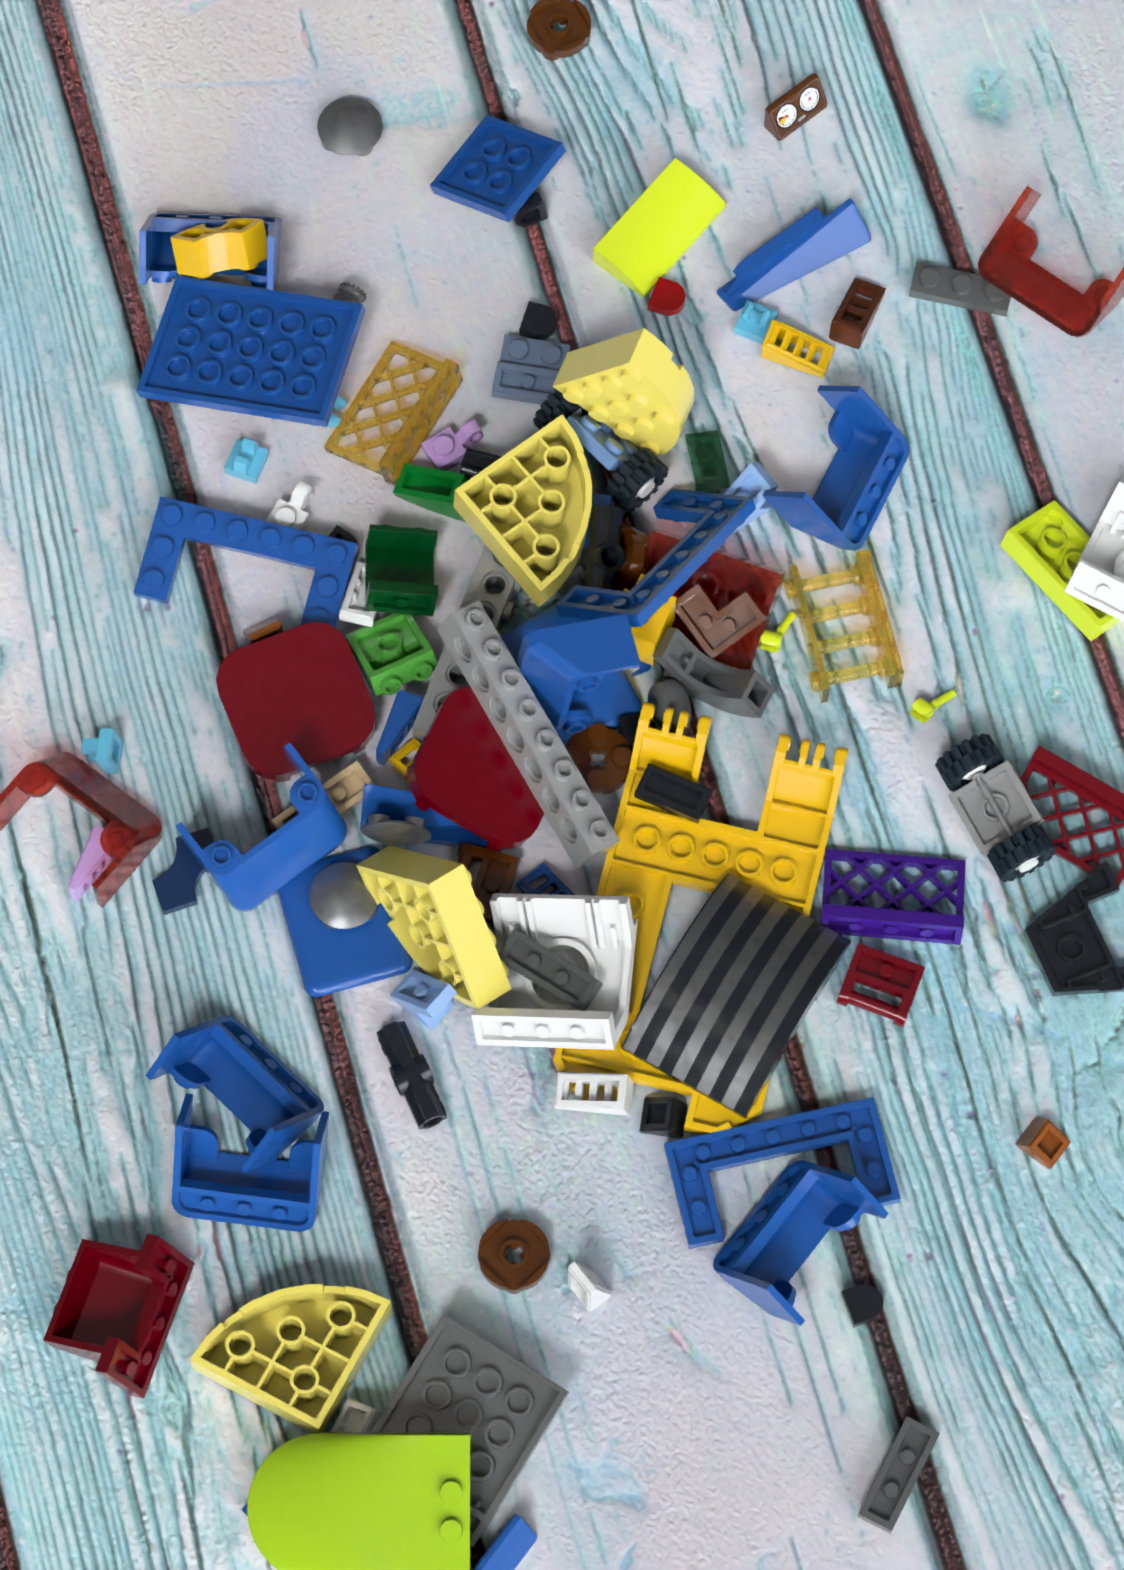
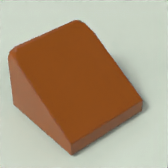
M271 617L245 629L243 635L250 645L283 632L282 624L279 619Z
M1034 1118L1015 1145L1045 1168L1051 1170L1071 1141L1049 1119Z

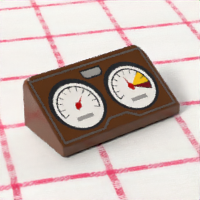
M815 73L811 74L765 108L764 127L778 141L786 138L827 107V99L819 77Z

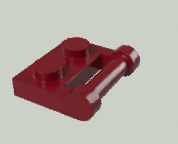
M858 943L836 1003L845 1007L848 1004L894 1020L893 1024L904 1027L925 967ZM859 983L902 999L900 1006L897 1007L853 991L854 985Z

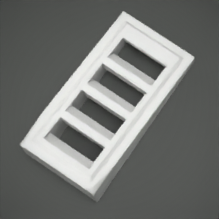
M558 1072L554 1107L563 1110L630 1115L633 1080L627 1074ZM570 1082L576 1083L574 1100H568ZM585 1084H590L588 1100H583ZM600 1085L605 1086L603 1101H598ZM614 1087H618L617 1101H613Z
M575 1261L568 1266V1287L587 1311L591 1312L610 1297L608 1288L592 1269Z

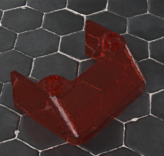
M1027 185L980 256L978 271L985 280L1068 335L1077 338L1084 337L1123 298L1124 267L1114 282L1108 279H1098L1088 287L1083 295L1030 260L1038 248L1039 241L1036 232L1024 224V221L1041 197V194Z
M59 752L26 765L0 794V831L31 797L45 796L54 787L69 796L107 825L101 833L100 844L103 851L113 861L92 884L97 904L103 908L160 842L163 835L160 819L70 752Z

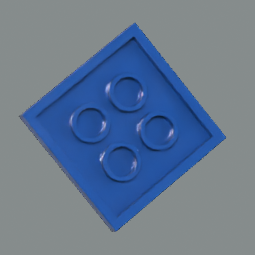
M486 115L433 180L430 187L436 195L509 223L566 150L562 142Z

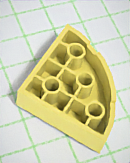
M645 328L567 352L552 386L563 394L564 399L578 404L588 411V415L592 419L603 422L612 428L615 435L624 440H629L639 447L641 451L645 448L649 449L657 457L667 453L676 445L694 402V387L688 372L683 365H676L671 360L673 353L663 342Z
M563 414L454 491L453 507L538 607L560 589L574 570L584 549L592 509V479L587 460L584 456V450L577 434Z
M389 845L356 865L365 886L377 905L382 904L391 917L392 921L387 925L405 950L428 976L449 983L457 992L454 996L456 999L479 1010L512 989L507 978L509 974L508 969L499 958L495 947L496 938L485 922L483 916L484 907L475 896L471 886V874L462 863Z
M305 1284L279 1289L248 1302L223 1323H219L202 1341L190 1358V1363L194 1371L310 1433L325 1432L392 1313L391 1300L367 1290L349 1286Z

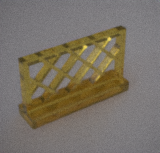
M391 341L341 418L339 425L336 426L325 443V450L383 475L385 482L395 486L404 463H412L421 448V443L427 439L463 382L458 363L447 358L444 362H441ZM395 354L408 359L409 365L391 371L389 368V363ZM425 368L437 371L432 379L418 382L416 371ZM412 373L415 384L396 390L393 379ZM389 380L392 391L373 397L372 389L374 386ZM418 392L419 400L416 405L402 409L399 398ZM395 399L398 410L379 416L376 405ZM373 407L375 418L356 423L355 416L359 410ZM401 418L403 425L400 430L385 435L382 424ZM378 426L381 437L362 443L359 431ZM356 433L357 445L347 448L337 445L342 437ZM384 445L386 452L379 463L367 458L366 450Z

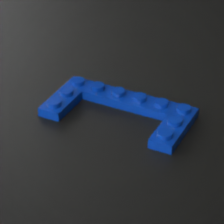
M671 489L653 507L656 518L697 524L630 592L575 585L556 604L559 615L579 620H593L627 614L631 627H642L756 510L753 498Z
M160 496L133 592L136 597L168 604L185 541L190 540L314 570L315 573L300 625L320 622L330 624L337 629L339 613L348 589L359 548L358 543Z
M874 1097L664 1143V1151L688 1248L693 1249L724 1242L725 1239L709 1173L846 1142L856 1178L882 1206L900 1203L901 1198Z

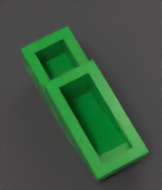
M404 463L393 490L395 496L432 512L466 522L453 507L455 489L468 481L465 474Z

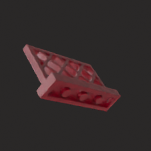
M1039 745L1020 779L1028 793L1027 782L1033 772L1047 779L1050 791L1030 796L1032 800L1052 797L1056 814L1043 817L1044 822L1042 823L1058 819L1062 838L1051 840L1056 848L1055 855L1089 875L1096 868L1086 862L1094 861L1095 866L1098 867L1100 865L1099 859L1118 855L1122 868L1115 879L1118 886H1120L1124 880V848H1121L1117 830L1124 828V794ZM1053 783L1062 788L1054 789ZM1066 792L1076 795L1080 808L1060 813L1056 795ZM1083 800L1090 803L1091 806L1084 807ZM1100 809L1107 813L1110 826L1091 830L1086 812ZM1082 814L1086 832L1066 836L1062 818ZM1113 817L1123 823L1115 824ZM1112 831L1117 849L1097 854L1092 836ZM1088 837L1092 855L1083 858H1077L1072 855L1068 842ZM1064 843L1065 850L1057 846V844Z

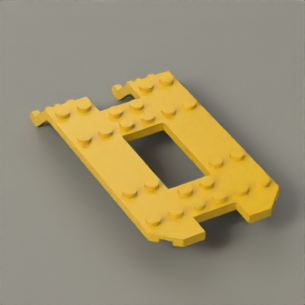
M644 702L639 717L630 767L613 828L620 841L607 852L596 896H629L633 919H638L628 1021L614 1050L556 1048L553 1064L558 1072L627 1074L633 1080V1083L690 1096L691 1100L684 1131L701 1135L708 1133L720 1135L726 1130L740 1127L762 1114L769 1081L745 1119L621 1049L641 1009L672 884L712 894L723 878L729 873L809 917L849 749L843 747L836 748L833 770L820 767V762L824 757L826 749L825 743L821 742L817 743L813 764H806L811 740L804 739L801 742L799 762L786 760V754L790 749L792 737L791 735L780 733L758 830L752 831L705 819H700L699 824L637 799L634 797V793L648 763L698 784L712 717L700 716L696 738L683 736L689 720L690 714H688V711L681 710L676 733H670L675 708L668 707L665 709L662 730L649 728L656 706L653 703ZM570 1082L569 1090L575 1096L576 1083ZM585 1084L583 1100H588L590 1084ZM600 1085L598 1101H603L605 1086ZM614 1087L613 1101H617L618 1087Z

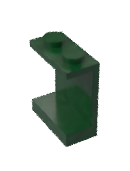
M370 524L365 543V611L433 617L438 599V585H434V549L438 530Z

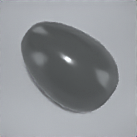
M675 679L664 680L652 685L648 692V702L656 706L653 717L656 723L662 729L665 709L668 707L675 708L670 733H676L681 710L688 711L690 715L687 727L684 730V733H686L691 723V705L683 685Z

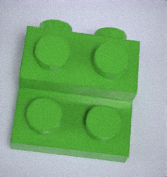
M393 613L375 621L373 627L364 626L345 635L350 649L361 667L363 676L375 696L383 693L393 695L407 682L414 679L417 681L428 679L436 669L437 662L433 649L412 615Z

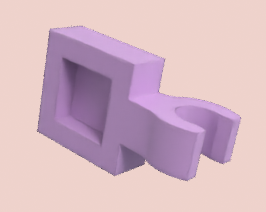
M475 419L464 424L456 434H454L449 426L422 442L421 447L435 469L446 471L462 461L466 452L465 448L483 439L480 434L482 429Z

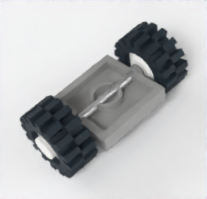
M983 733L979 736H972L970 740L965 739L961 741L960 745L951 747V751L944 752L942 754L943 757L937 759L935 766L948 789L955 791L948 795L981 855L988 857L1001 881L1007 882L1009 880L1010 882L1014 881L1017 877L1022 878L1026 873L1029 872L1030 874L1035 871V868L1043 866L1044 862L1049 861L1055 855L1056 848L1043 826L1039 825L1044 822L1042 815L1009 760L1003 761L1004 759L990 734Z

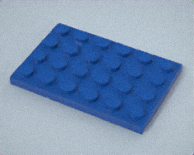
M176 276L136 391L139 397L327 427L366 310L363 304Z

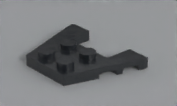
M1107 861L1102 862L1090 875L1075 885L1069 893L1053 904L1023 932L1052 996L1124 992V966L1121 968L1116 966L1088 907L1089 904L1114 895L1120 890Z

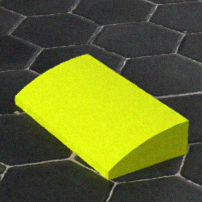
M674 158L593 248V262L645 298L655 287L658 277L663 278L726 208V203L702 178L677 158Z
M1054 500L1008 529L1000 546L1090 641H1093L1120 620L1064 592L1090 537Z

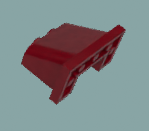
M146 1235L141 1251L82 1239L72 1267L67 1273L65 1285L58 1303L54 1307L53 1316L43 1341L53 1348L98 1362L95 1369L97 1373L131 1396L144 1399L195 1263L156 1235Z

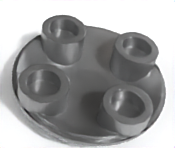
M347 97L335 100L324 108L318 119L317 130L321 144L326 150L341 155L366 156L372 152L373 146L379 141L383 130V123L380 113L371 103L360 98Z
M371 814L368 816V823L361 827V833L366 837L391 846L416 845L431 838V833L424 827L425 820L419 817H405L404 821L389 820L390 817L384 814Z
M340 862L332 864L320 871L312 882L309 893L310 905L314 914L327 928H356L373 919L376 915L378 905L365 886L355 863Z

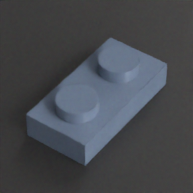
M505 335L499 362L559 371L567 352L571 351V345Z
M497 361L492 397L541 405L542 402L548 400L547 396L550 393L552 395L555 393V388L552 386L559 371Z

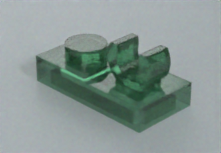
M718 430L685 434V446L695 491L719 494L718 489L729 488V477Z

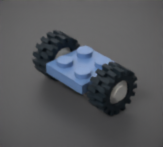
M555 389L553 395L550 393L547 396L548 400L546 402H542L540 405L541 409L535 413L534 425L542 429L563 414L577 434L580 443L608 470L616 471L613 474L614 478L608 482L609 486L606 487V493L612 495L613 500L625 512H632L636 507H641L644 501L647 502L650 499L652 493L655 494L658 491L657 487L663 484V479L667 477L669 469L649 449L645 448L637 452V448L629 440L620 439L612 431V428L603 422L592 419L588 415V411L578 404L564 399L563 394Z

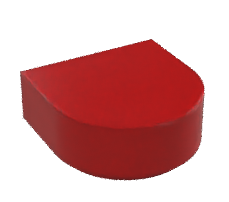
M658 277L648 302L647 310L665 316L678 314L685 305L686 295L683 287L677 282Z

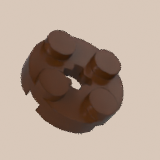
M540 0L531 9V14L527 19V37L534 49L542 53L545 59L554 61L559 58L573 56L590 42L591 17L581 2L573 0V2L570 0ZM558 22L560 25L566 24L567 26L564 28V31L557 32L552 30L553 23Z
M622 525L620 546L625 553V562L622 568L617 571L615 590L624 591L625 588L630 590L633 585H636L640 575L646 574L643 564L645 548L648 543L647 534L626 525Z
M597 723L589 728H585L581 732L575 733L569 739L565 748L591 792H603V795L610 794L625 784L632 752L627 740L619 732ZM591 755H604L605 765L603 767L599 764L591 766L589 764L592 760Z
M508 1219L494 1223L484 1232L480 1239L478 1251L480 1271L492 1286L511 1294H517L534 1287L543 1279L550 1263L549 1244L545 1234L537 1225L528 1220L508 1221ZM518 1247L522 1249L523 1252L520 1255L521 1262L509 1263L506 1261L508 1257L505 1252L506 1249L516 1250Z

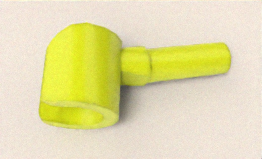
M790 611L779 627H777L776 632L764 630L760 649L773 653L779 651L783 636L786 633L785 631L796 618L795 613Z
M951 689L930 703L919 697L913 703V709L910 711V714L920 722L926 723L932 717L935 710L956 697V693Z

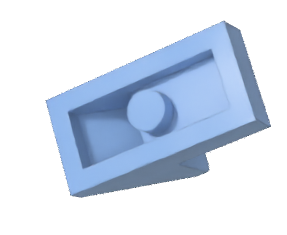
M751 462L724 493L726 495L752 497L756 510L733 533L754 521L772 507L762 495L765 490L775 491L779 486L759 462Z
M412 970L390 996L425 1026L433 1029L453 1007L451 1000L457 992L449 983Z

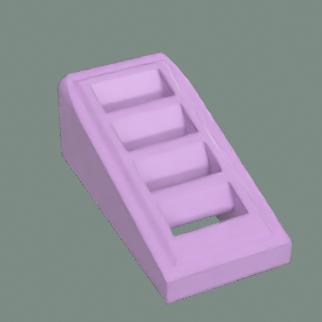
M96 825L93 827L68 884L71 899L79 901L123 846L120 834Z

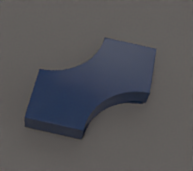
M209 828L190 833L202 850L213 843ZM180 837L175 838L176 856L171 867L163 875L152 880L163 915L197 905L196 888L200 878L206 872Z

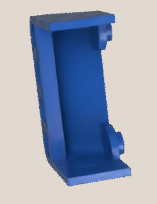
M174 212L152 213L139 231V284H146L150 277H152V282L169 283L172 282V277L179 275L171 236L204 223L206 227L214 228L226 224V219L257 218L264 221L267 236V258L258 263V266L252 270L230 269L213 273V275L245 276L246 280L251 281L252 286L267 287V290H273L278 280L282 219L268 216Z
M820 385L817 391L835 410L828 425V433L838 450L815 495L811 499L806 492L765 490L762 496L792 528L842 550L856 551L864 545L907 461L909 444L905 436L860 386Z
M627 614L542 628L529 632L522 638L516 661L517 666L551 724L558 729L565 728L568 734L583 731L586 728L585 724L591 721L588 710L568 711L574 690L578 689L580 692L594 690L604 679L606 673L638 668L641 665Z
M290 742L284 746L285 756L301 776V778L293 783L290 789V801L299 814L248 852L241 855L235 845L226 840L215 841L202 850L182 822L175 826L178 836L230 905L241 912H248L257 908L342 845L347 836V826L323 785Z
M227 1015L219 1016L175 1033L145 1075L149 1080L170 1073L179 1086L186 1089H197L205 1086L251 1131L246 1138V1145L250 1156L241 1168L245 1173L274 1161L317 1120L324 1110L322 1100L240 1021Z
M186 1093L175 1126L172 1205L175 1211L188 1218L303 1232L310 1229L315 1223L326 1160L329 1112L322 1111L314 1140H300L292 1146L289 1161L275 1159L268 1164L245 1173L241 1168L249 1156L219 1152V1138L217 1134L209 1127L192 1124L193 1094Z
M799 1160L789 1165L720 1250L713 1261V1269L723 1280L768 1314L801 1326L805 1320L793 1308L796 1289L789 1283L790 1279L830 1229L838 1232L850 1230L858 1224L863 1213L883 1219L889 1213L856 1176Z

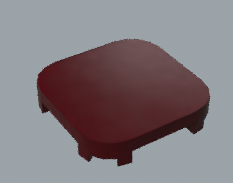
M312 622L299 625L237 649L227 655L219 666L216 677L219 698L245 763L251 772H255L262 778L276 780V783L289 781V776L298 773L285 756L284 746L289 742L307 766L313 768L352 752L356 755L366 748L367 743L374 734L376 716L373 702L347 640L339 630L330 624Z
M462 687L453 691L435 711L436 715L413 762L407 767L405 779L408 780L409 788L416 799L414 805L423 812L430 808L487 841L485 846L487 849L496 852L500 849H513L519 845L521 846L532 836L538 828L544 812L471 687Z

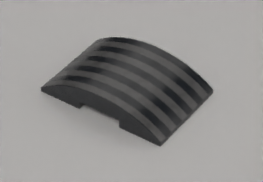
M728 873L703 905L674 950L638 1013L621 1049L746 1119L781 1061L782 1054L851 944V940Z

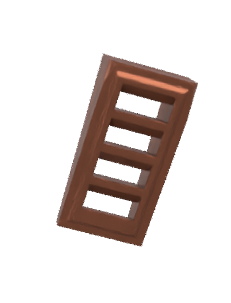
M854 278L831 322L829 338L835 342L859 349L883 299L886 288ZM856 293L863 295L865 297L871 298L872 301L863 299L855 295Z

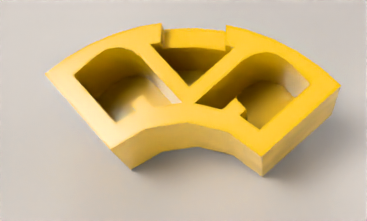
M231 218L226 219V224L214 228H208L204 223L183 230L170 237L178 274L192 276L196 279H205L213 273L230 269L252 270L258 266V263L267 258V236L263 219Z

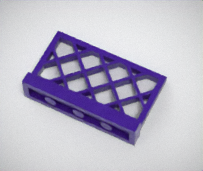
M826 849L820 924L840 935L960 945L964 929L963 911L966 860ZM832 861L847 862L853 870L841 878L832 869ZM872 864H879L888 873L876 881L865 869ZM907 867H915L923 876L911 884L900 872ZM942 870L957 871V880L946 887L935 875ZM858 874L870 885L859 895L847 884ZM893 877L905 888L894 898L882 887ZM831 879L835 882L832 886H830ZM928 880L940 891L929 901L917 890ZM840 888L852 899L845 905L829 904L830 895ZM955 889H957L956 896L952 893ZM876 891L887 903L880 908H871L864 899ZM911 894L922 906L916 911H907L899 902ZM946 897L956 907L955 915L942 914L934 905Z

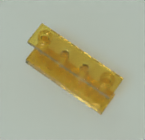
M870 550L856 552L854 565H851L849 570L801 580L797 566H789L788 579L784 580V589L787 599H793L812 667V672H809L811 689L813 692L819 693L821 703L828 702L830 685L879 675L880 678L885 677L888 689L901 686L904 671ZM853 583L854 586L859 585L862 596H859L858 600L808 610L804 595L806 592ZM860 613L862 616L868 615L870 627H867V631L821 641L816 639L813 623ZM868 644L871 647L876 646L879 657L876 658V662L825 672L821 654Z

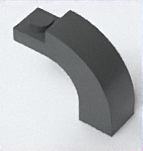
M667 627L652 655L665 668L664 677L680 682L690 696L731 714L761 718L775 691L756 670L729 667L708 657L678 628Z

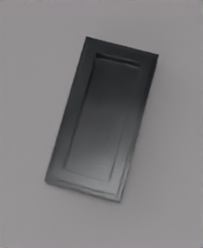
M648 763L635 790L634 797L699 824L713 790Z

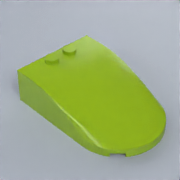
M317 1432L301 1435L285 1442L264 1460L257 1470L249 1490L247 1515L249 1528L256 1546L267 1561L277 1570H470V1442L472 1440V1432Z

